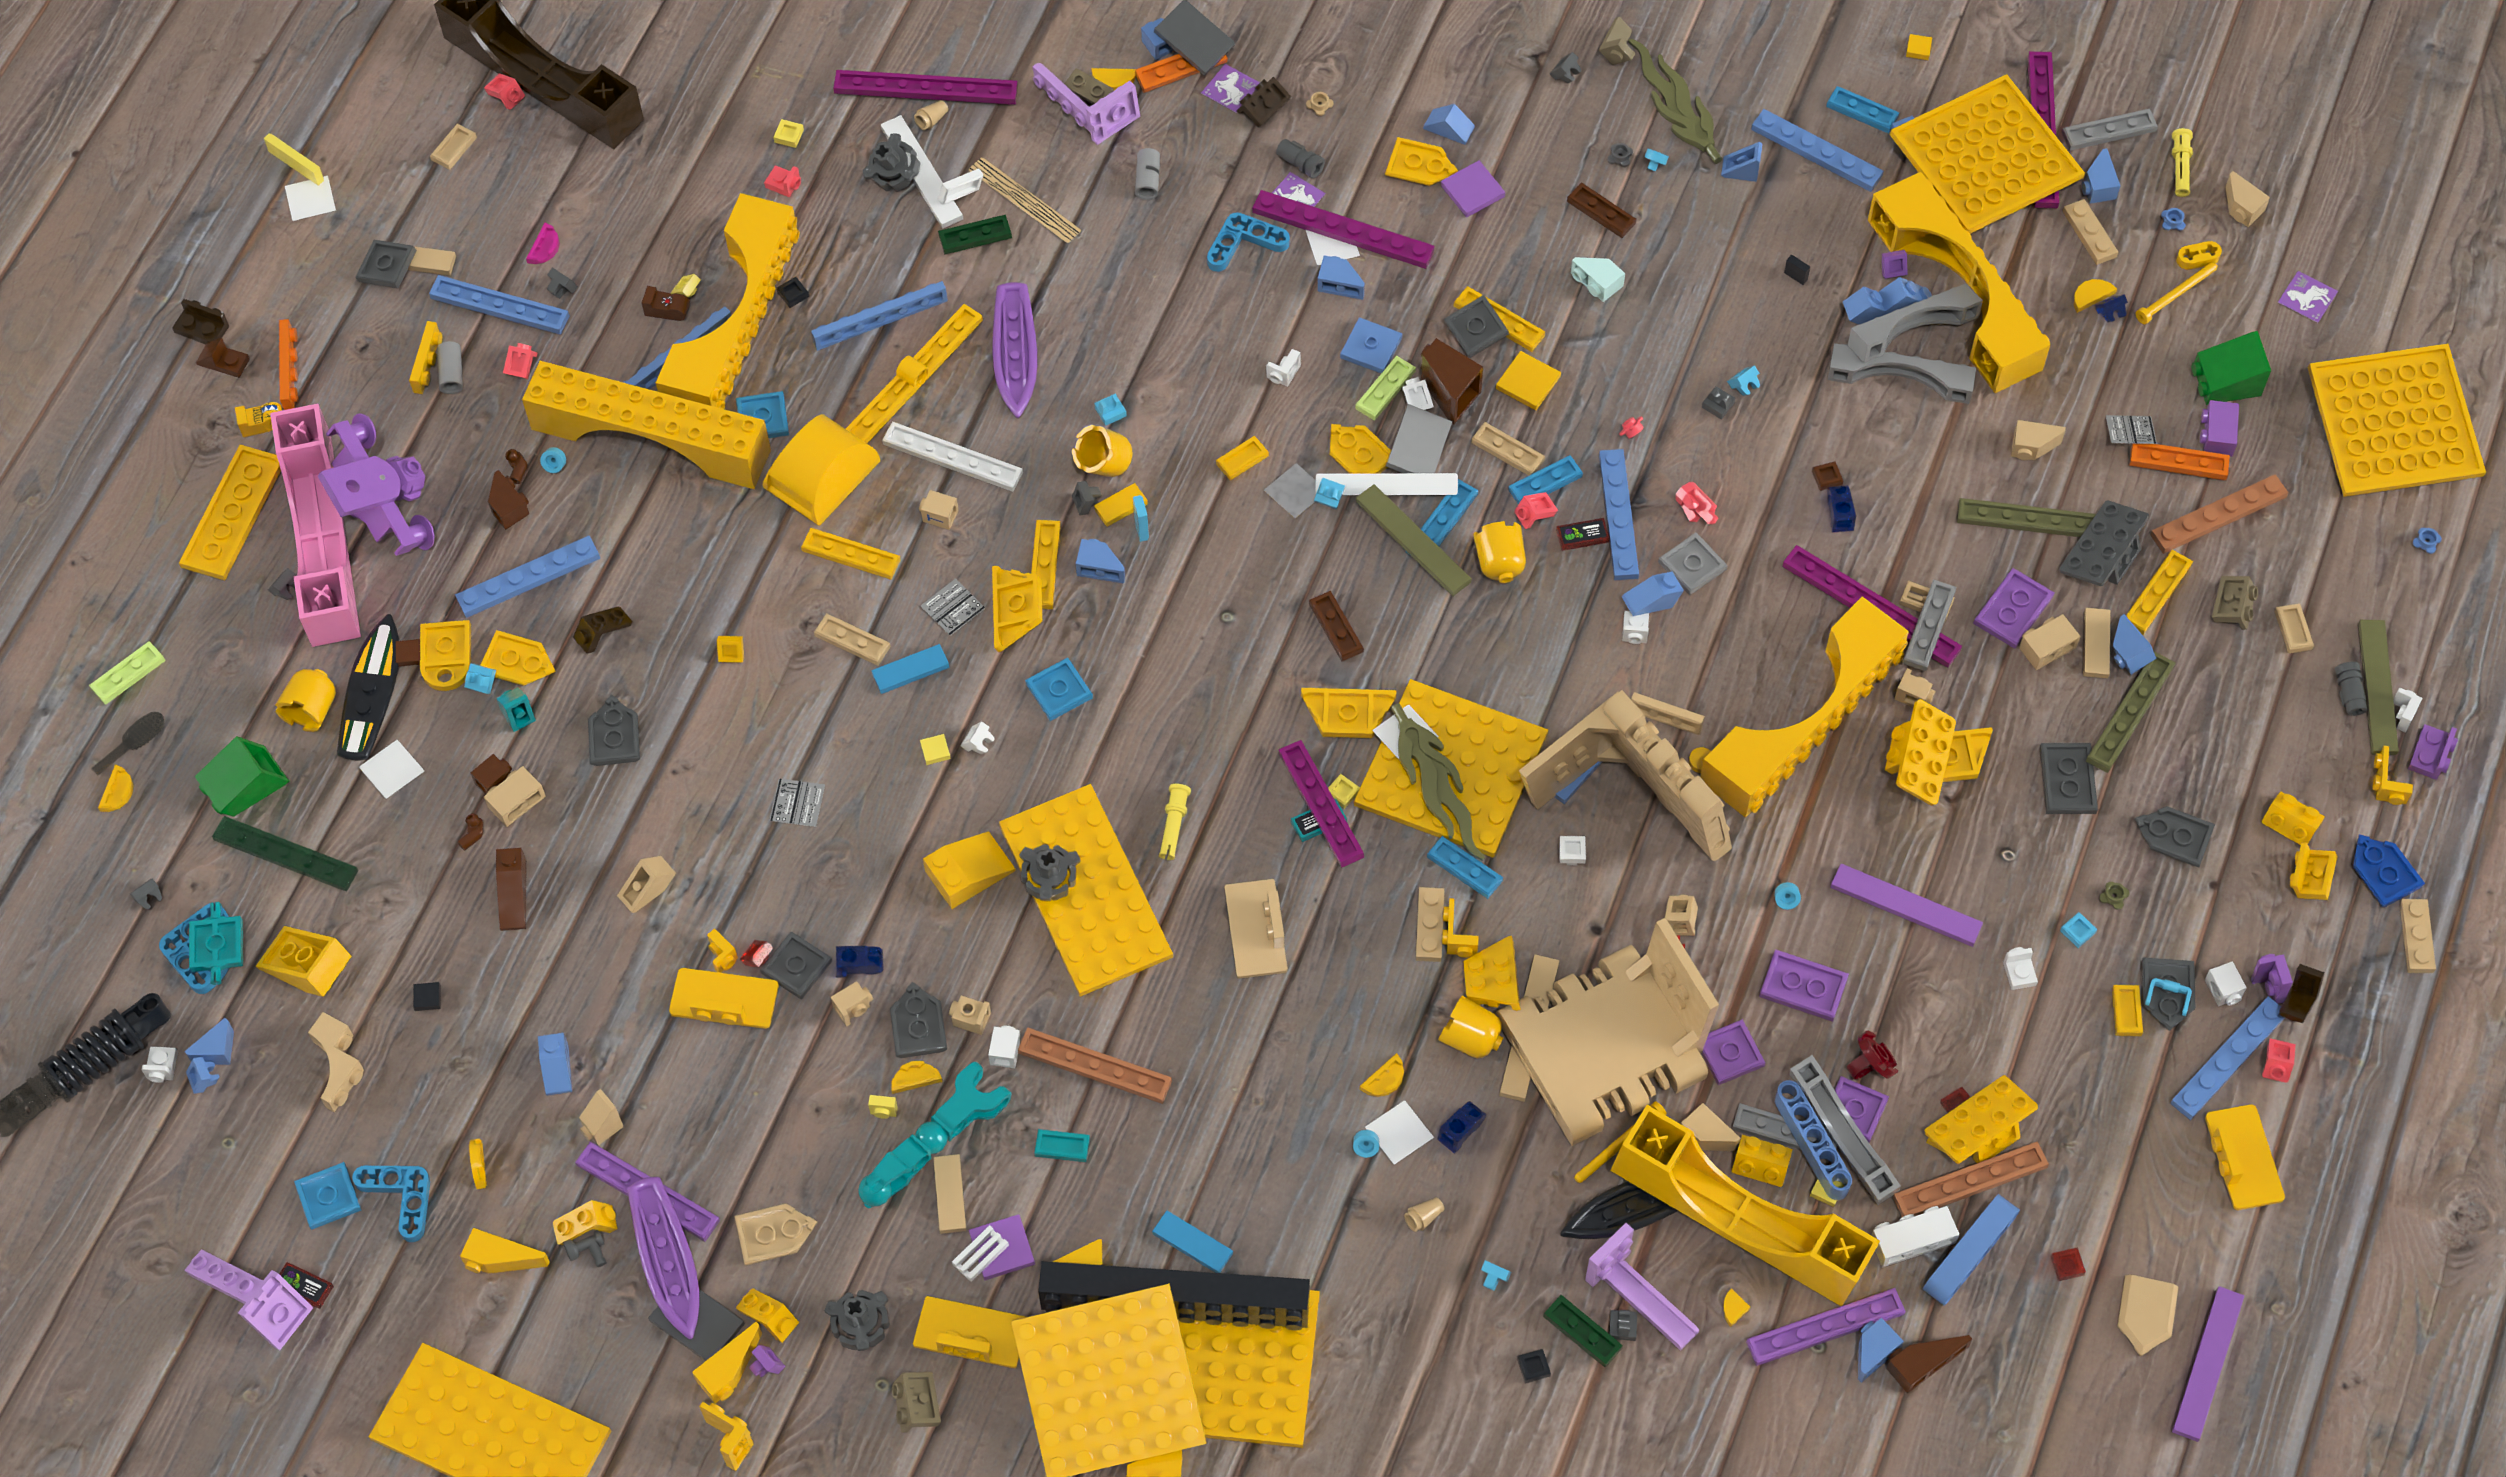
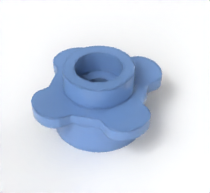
M2178 208L2164 210L2161 213V217L2164 220L2162 224L2163 229L2184 230L2186 226L2183 222L2184 212Z
M2420 528L2418 537L2413 540V545L2416 548L2420 547L2426 550L2429 554L2435 553L2437 543H2440L2442 540L2441 536L2434 529Z

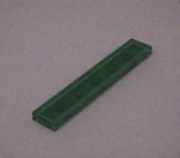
M226 816L222 818L212 835L214 841L346 892L358 873L356 866Z

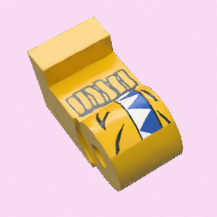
M269 402L262 406L245 409V406L235 407L237 424L242 436L248 437L273 430L270 413L282 411L281 405Z

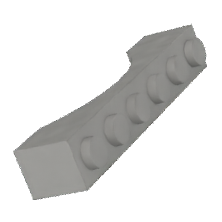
M1966 283L1953 287L1940 294L1933 295L1922 301L1852 327L1848 346L1864 363L1883 356L1892 340L1911 328L1928 324L1962 325L1979 318L1983 300Z
M1834 343L1827 380L1852 384L1872 376H1902L1927 385L1945 400L1969 404L1973 392L1976 367H1970L1966 364L1946 363L1942 360L1923 359L1918 356L1899 355L1895 352H1885L1883 356L1864 363L1849 348L1848 344Z
M1813 1055L1790 1068L1791 1078L1800 1086L1815 1114L1877 1206L1895 1193L1900 1192V1184L1861 1133Z

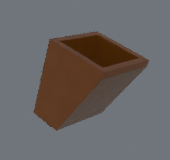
M1436 338L1431 345L1427 344L1421 353V381H1426L1430 394L1447 419L1452 421L1454 425L1481 393L1483 366Z

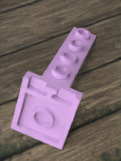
M1037 63L1032 66L1034 72L1033 81L1040 89L1043 88L1052 101H1057L1065 113H1070L1079 126H1084L1091 133L1092 141L1097 145L1140 117L1136 86L1131 81L1118 87L1115 91L1089 107L1043 64Z
M1625 1223L1589 1258L1585 1281L1594 1287L1601 1279L1604 1280L1681 1351L1699 1333V1329L1624 1261L1631 1252L1630 1246L1633 1243L1632 1236L1634 1231Z
M202 1249L185 1269L193 1278L242 1302L244 1306L238 1314L278 1350H281L313 1309L286 1280L273 1270L264 1280H261Z

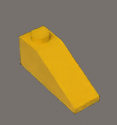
M476 1228L472 1229L460 1255L465 1268L474 1273H480V1271L498 1273L548 1267L550 1263L545 1252Z
M757 1322L753 1323L692 1372L696 1382L715 1404L719 1400L724 1401L729 1398L734 1392L733 1389L737 1387L753 1354L752 1351L756 1348L762 1336L761 1328Z

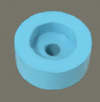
M1647 148L1644 156L1650 159L1647 168L1653 171L1657 170L1659 163L1666 165L1669 156Z
M551 447L541 455L540 462L547 472L557 473L565 466L566 456L562 450Z
M1786 882L1780 884L1775 889V900L1780 908L1793 909L1800 903V890L1795 884Z
M1361 1130L1356 1133L1353 1139L1355 1153L1365 1158L1374 1156L1379 1150L1378 1135L1371 1130Z

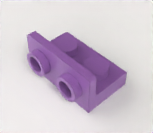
M2424 724L2408 770L2437 780L2441 772L2446 773L2451 761L2450 758H2447L2449 751L2453 753L2458 742V738L2454 737L2457 729L2452 727L2450 732L2447 733Z
M2268 954L2258 960L2251 977L2252 984L2265 982L2267 995L2269 997L2272 996V999L2277 1004L2284 1003L2293 981L2284 954L2278 956Z

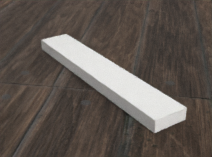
M900 115L882 123L881 129L887 139H889L890 134H900L901 141L910 145L917 153L916 157L920 161L918 175L912 180L942 229L963 220V215L954 200L943 205L938 200L943 182L903 117ZM905 152V153L907 154V157H908V167H909V165H910V163H911V157H910L911 154L908 153V152Z
M893 421L882 440L885 446L1012 492L1023 474V469Z

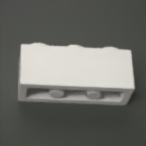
M1934 1206L1918 1216L1909 1214L1893 1224L1889 1222L1881 1223L1874 1228L1871 1236L1880 1240L1875 1252L1881 1266L1885 1267L1956 1244L1959 1232L1948 1207L1939 1208Z

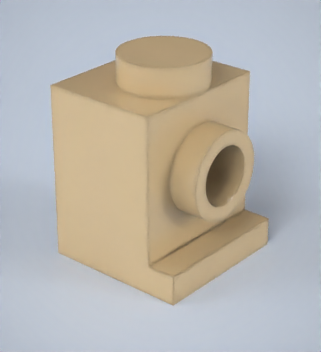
M1907 668L1897 688L1895 700L1914 707L1915 701L1920 699L1931 704L1936 693L1932 689L1933 684L1923 677L1911 675L1912 670Z
M1669 896L1665 918L1676 935L1695 936L1694 927L1698 906L1694 896Z
M857 981L831 996L833 1008L846 1027L851 1024V1018L863 1015L867 1008L870 1007L869 1002L873 1000L869 990L866 987L861 988Z
M960 996L958 1002L953 1001L949 1011V1015L952 1016L953 1026L980 1035L983 1034L991 1014L989 1002L984 1001L983 1003L964 996Z

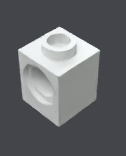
M2233 961L2210 969L2205 978V982L2218 1006L2224 1004L2230 1006L2242 1000V996L2247 988Z
M1011 1026L994 1027L988 1054L990 1065L1016 1068L1018 1048L1021 1043L1020 1030H1016Z

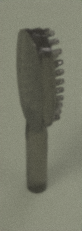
M150 712L137 720L123 735L122 743L91 768L92 771L98 776L129 749L137 750L139 747L141 748L146 743H149L164 727L163 715L159 712Z

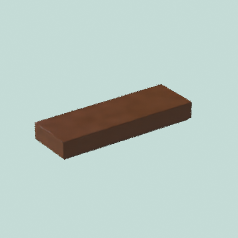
M1582 182L1567 197L1569 204L1620 238H1623L1636 224V218Z
M1331 591L1309 600V606L1341 662L1364 652L1362 644Z

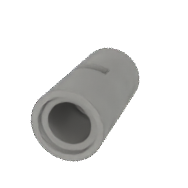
M1145 148L1137 153L1135 195L1140 199L1151 200L1158 196L1160 153L1155 149Z
M450 341L440 343L437 346L439 390L445 394L459 393L463 389L461 346L456 342Z

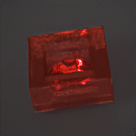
M754 940L740 960L746 966L759 967L768 960L769 953L773 947L767 941Z
M2078 1247L2052 1253L2051 1260L2058 1281L2085 1275L2086 1270Z

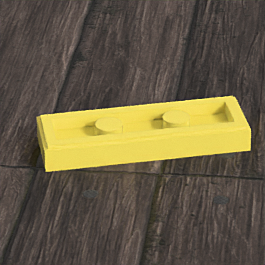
M269 133L264 137L267 149L271 154L318 186L324 181L318 165Z

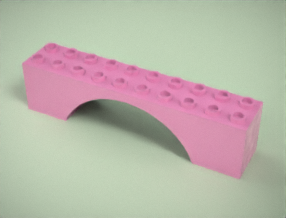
M319 404L270 413L276 455L287 492L296 540L298 573L297 576H294L299 619L312 647L359 638L361 634L343 517H340L318 478L321 471L334 468L331 464L334 461L331 436L326 435L329 430Z

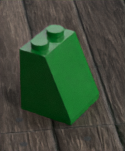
M2258 331L2250 332L2198 352L2191 366L2193 376H2197L2199 382V394L2201 397H2204L2206 405L2209 404L2210 400L2228 402L2260 397L2271 373Z
M238 736L195 776L200 784L199 789L213 802L211 804L213 809L221 815L226 814L233 817L290 782L264 745Z

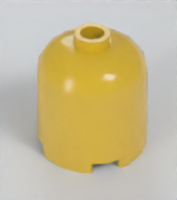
M1095 425L1085 427L1077 434L1076 437L1079 439L1076 447L1072 449L1073 461L1079 469L1105 477L1119 476L1128 469L1133 453L1131 444L1126 437L1110 429Z
M1505 521L1484 525L1482 526V532L1473 533L1480 568L1487 578L1499 581L1500 583H1508L1513 581L1514 577L1521 574L1526 565L1521 525L1514 522L1513 526H1506Z
M300 670L292 676L275 704L277 706L275 712L289 725H293L295 722L303 725L302 730L318 731L336 694L335 686L328 678V675L322 670Z
M1461 996L1450 1015L1454 1020L1450 1019L1438 1040L1471 1057L1483 1058L1492 1049L1497 1051L1504 1039V1037L1500 1036L1502 1022L1494 1013Z

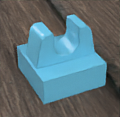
M1754 365L1744 368L1727 382L1732 389L1736 388L1743 396L1749 395L1750 391L1747 385L1749 383L1753 389L1760 387L1757 375L1760 373Z
M1116 393L1094 403L1095 409L1105 426L1127 416L1126 410Z
M1322 478L1314 502L1337 509L1345 485Z
M470 663L464 687L490 694L496 670Z
M1485 1260L1481 1270L1488 1273L1483 1286L1495 1291L1499 1280L1508 1282L1512 1272Z

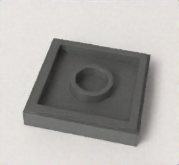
M373 240L355 278L361 283L399 288L417 250L412 245Z
M1484 295L1444 319L1445 324L1468 358L1473 357L1509 335L1508 329Z
M790 932L763 965L760 972L767 978L776 980L778 985L802 1000L831 964L832 957L793 932Z

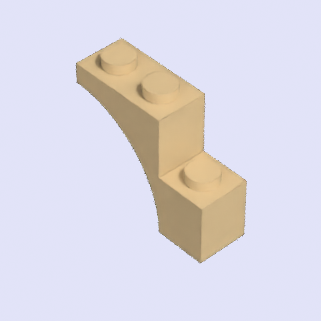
M322 1012L308 1034L313 1043L318 1045L328 1055L330 1075L321 1100L327 1109L335 1112L339 1106L346 1102L348 1092L353 1085H357L360 1082L364 1069L359 1060L343 1052V1050L348 1049L352 1042L353 1034L349 1026Z

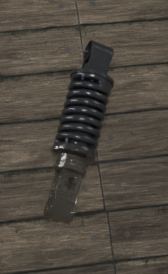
M156 993L146 994L123 1013L114 1008L109 1015L99 1021V1028L95 1025L90 1027V1033L87 1031L83 1032L81 1038L77 1037L73 1040V1045L70 1043L65 1045V1051L60 1049L56 1052V1056L51 1055L42 1063L40 1061L38 1063L40 1070L38 1075L34 1076V1078L29 1077L24 1084L12 1090L6 1097L0 1100V1137L10 1136L29 1120L34 1119L40 1112L52 1107V1103L57 1099L61 1098L67 1103L70 1102L72 1097L84 1089L82 1082L87 1086L92 1084L93 1080L90 1075L96 1080L101 1077L99 1070L105 1074L109 1071L108 1065L112 1068L117 1066L115 1057L121 1062L125 1060V1054L131 1056L139 1049L142 1050L144 1048L142 1039L170 1019L171 1013L160 996Z

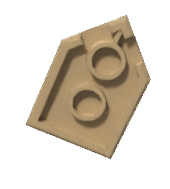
M788 1204L735 1216L745 1266L797 1253L818 1222L796 1211L795 1208Z
M2125 1275L2117 1326L2134 1345V1349L2141 1357L2152 1348L2171 1338L2178 1286L2140 1276Z

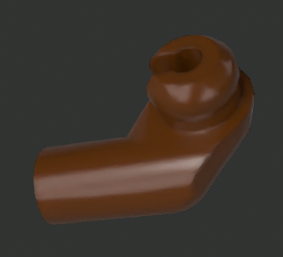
M510 449L505 455V458L513 468L510 478L514 484H520L527 469V462L520 452Z
M475 813L466 817L465 822L468 824L467 834L457 841L464 851L481 839L483 835V821Z

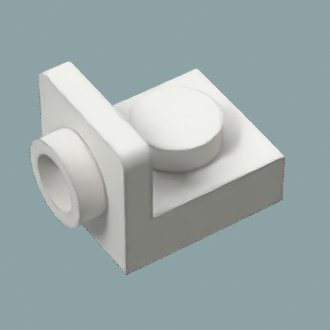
M1292 349L1288 356L1282 358L1279 366L1268 362L1266 365L1267 378L1275 384H1282L1288 387L1301 366L1300 352Z
M1419 377L1405 381L1406 386H1403L1402 390L1407 404L1423 410L1434 407L1425 380L1420 381Z
M1624 611L1622 641L1631 644L1647 643L1649 613L1633 616L1630 611Z
M2399 688L2393 700L2395 705L2401 707L2396 718L2400 719L2396 729L2405 733L2423 699L2410 690Z
M2017 947L2007 952L2003 964L2011 990L2037 985L2038 981L2031 961L2033 955L2032 948L2024 949Z
M150 1047L147 1065H142L141 1069L145 1077L156 1083H161L164 1080H173L178 1056L177 1049Z

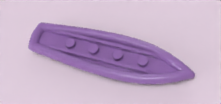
M1010 282L998 285L996 289L992 355L998 389L1007 407L1016 418L1022 415L1032 396L1038 364L1036 334L1028 287L1024 283Z
M659 1177L644 1178L627 1188L643 1271L650 1291L664 1316L685 1337L692 1339L699 1313V1284L692 1253Z

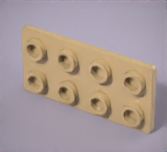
M1268 879L1225 885L1237 978L1286 973L1288 968L1284 948V931L1275 880Z

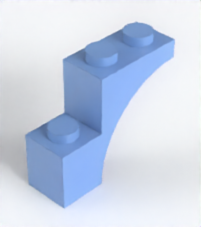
M1898 277L1879 292L1862 287L1845 299L1843 305L1851 322L1863 324L1876 317H1881L1897 309L1927 299L1932 294L1928 288Z

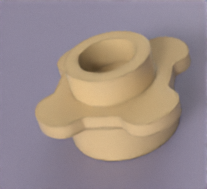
M1324 92L1314 93L1311 96V100L1306 102V107L1313 109L1318 116L1324 115L1325 111L1334 105L1333 100L1329 99L1328 95Z

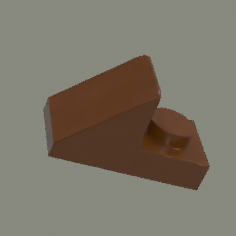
M218 338L205 345L196 364L240 378L250 358L246 353L226 348L223 339Z

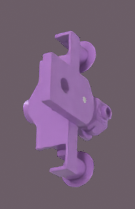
M356 414L352 419L351 425L348 420L333 424L326 435L338 434L345 447L331 463L334 468L321 471L318 478L340 517L351 515L365 522L376 542H380L387 533L394 532L401 543L400 547L394 552L396 556L410 552L415 547H419L422 550L430 549L435 539L434 529L430 521L422 515H415L410 521V526H408L394 502L403 499L412 501L420 497L425 483V474L421 469L420 463L416 461L414 456L403 458L394 456L386 459V461L376 456L368 457L364 448L369 449L374 445L376 429L372 420L365 414Z

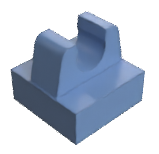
M203 1057L193 1058L186 1071L194 1094L204 1092L206 1087L216 1084L219 1079V1074H209V1072L213 1071L215 1064L213 1062H205Z

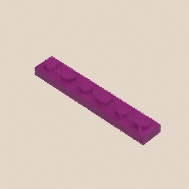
M1302 740L1278 749L1280 757L1341 868L1363 859V850Z

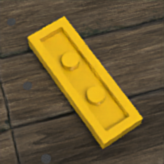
M427 321L409 379L413 393L423 394L425 385L428 386L430 382V369L436 363V349L442 343V332L439 331L436 322Z

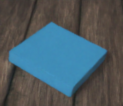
M783 391L736 398L738 413L765 420L768 438L789 435Z
M1068 657L1025 680L1027 687L1050 721L1093 699V694Z
M344 1162L294 1181L311 1230L361 1211Z

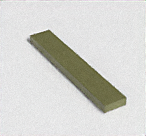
M1375 484L1356 497V502L1452 596L1471 583V577Z
M1959 498L1957 523L2081 537L2096 514Z
M2360 619L2358 627L2371 754L2376 755V753H2380L2385 745L2389 746V755H2397L2399 749L2385 620Z
M2155 651L2156 659L2144 666L2086 759V762L2106 773H2109L2176 664Z

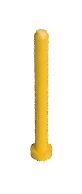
M2209 263L2149 307L2138 309L2135 313L2138 321L2144 325L2152 320V315L2216 271L2217 264Z
M1657 1101L1650 1105V1107L1667 1115L1663 1106ZM1634 1125L1575 1174V1181L1577 1183L1584 1182L1620 1151L1622 1144Z

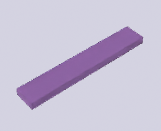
M1840 864L1830 887L1971 947L1974 946L1983 922L1844 864Z
M589 1142L575 1162L576 1166L627 1196V1188L630 1185L650 1177L592 1142ZM664 1185L682 1229L706 1242L720 1222L719 1217Z
M2220 1286L2217 1288L2172 1433L2196 1442L2200 1440L2245 1295Z
M1893 1288L1748 1338L1746 1343L1756 1366L1862 1330L1870 1321L1876 1323L1880 1318L1884 1321L1904 1315L1906 1311L1896 1289Z

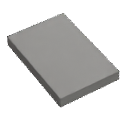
M1408 404L1386 467L1404 474L1435 473L1452 421Z

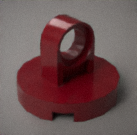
M1869 1030L1858 1037V1044L1863 1054L1852 1061L1846 1069L1854 1080L1866 1076L1874 1069L1883 1077L1889 1079L1898 1073V1070L1894 1068L1897 1066V1063L1883 1042L1878 1044L1873 1040L1876 1035Z

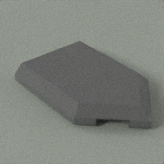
M611 695L605 701V704L588 718L590 764L594 766L630 763L640 759L638 714Z
M2168 806L2158 809L2154 813L2142 815L2134 819L2151 850L2200 867L2215 824Z
M2143 957V1006L2170 1031L2196 1008L2194 961ZM2158 978L2174 981L2192 990L2186 1016L2182 1015L2186 995L2164 990L2157 986L2153 988L2149 1006L2145 1005L2152 979Z
M912 982L902 997L890 1008L895 1053L898 1058L934 1054L947 1050L941 1001L929 995Z

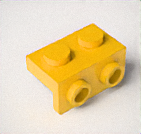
M2280 791L2271 803L2262 819V823L2301 845V843L2309 844L2325 816L2320 814L2315 808L2308 807L2297 801L2294 796Z
M2301 843L2300 851H2297L2295 854V873H2292L2290 876V886L2294 889L2297 898L2328 900L2338 857L2335 851L2310 850L2307 843Z
M1742 1134L1732 1173L1782 1187L1793 1149Z

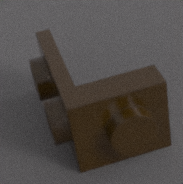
M619 606L581 617L573 638L587 654L595 652L602 634L629 627L633 621Z
M2299 964L2292 989L2280 1008L2279 1015L2290 1021L2304 1023L2319 997L2325 972Z

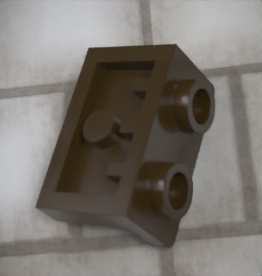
M1272 77L1268 82L1263 79L1255 87L1257 92L1253 96L1248 93L1239 101L1242 106L1236 111L1239 114L1244 111L1258 128L1292 98L1275 77Z
M183 299L181 304L184 310L172 327L174 333L206 345L211 341L222 338L229 328V324L221 310L205 307L195 300Z

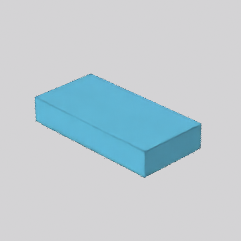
M1139 495L1133 497L1134 522L1139 541L1141 542L1148 540L1149 532L1147 511L1143 497Z

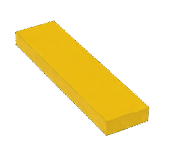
M1467 286L1454 301V307L1461 309L1481 297L1482 294ZM1486 297L1509 331V335L1505 337L1532 352L1545 337V331Z
M1036 520L1031 574H1036L1041 579L1042 609H1053L1061 529L1060 521Z
M811 527L801 546L802 552L892 580L901 560L899 555Z
M2173 549L2126 615L2143 636L2193 564L2192 560Z

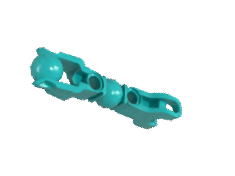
M978 1062L969 1064L956 1077L955 1094L931 1116V1122H925L920 1125L915 1135L912 1134L892 1152H888L873 1172L862 1179L859 1184L858 1193L867 1208H872L885 1204L891 1196L910 1183L911 1179L931 1160V1154H937L943 1150L947 1140L950 1142L974 1120L995 1118L1008 1105L1012 1093L1004 1086H999L990 1093L978 1091L976 1085L982 1079L983 1067Z

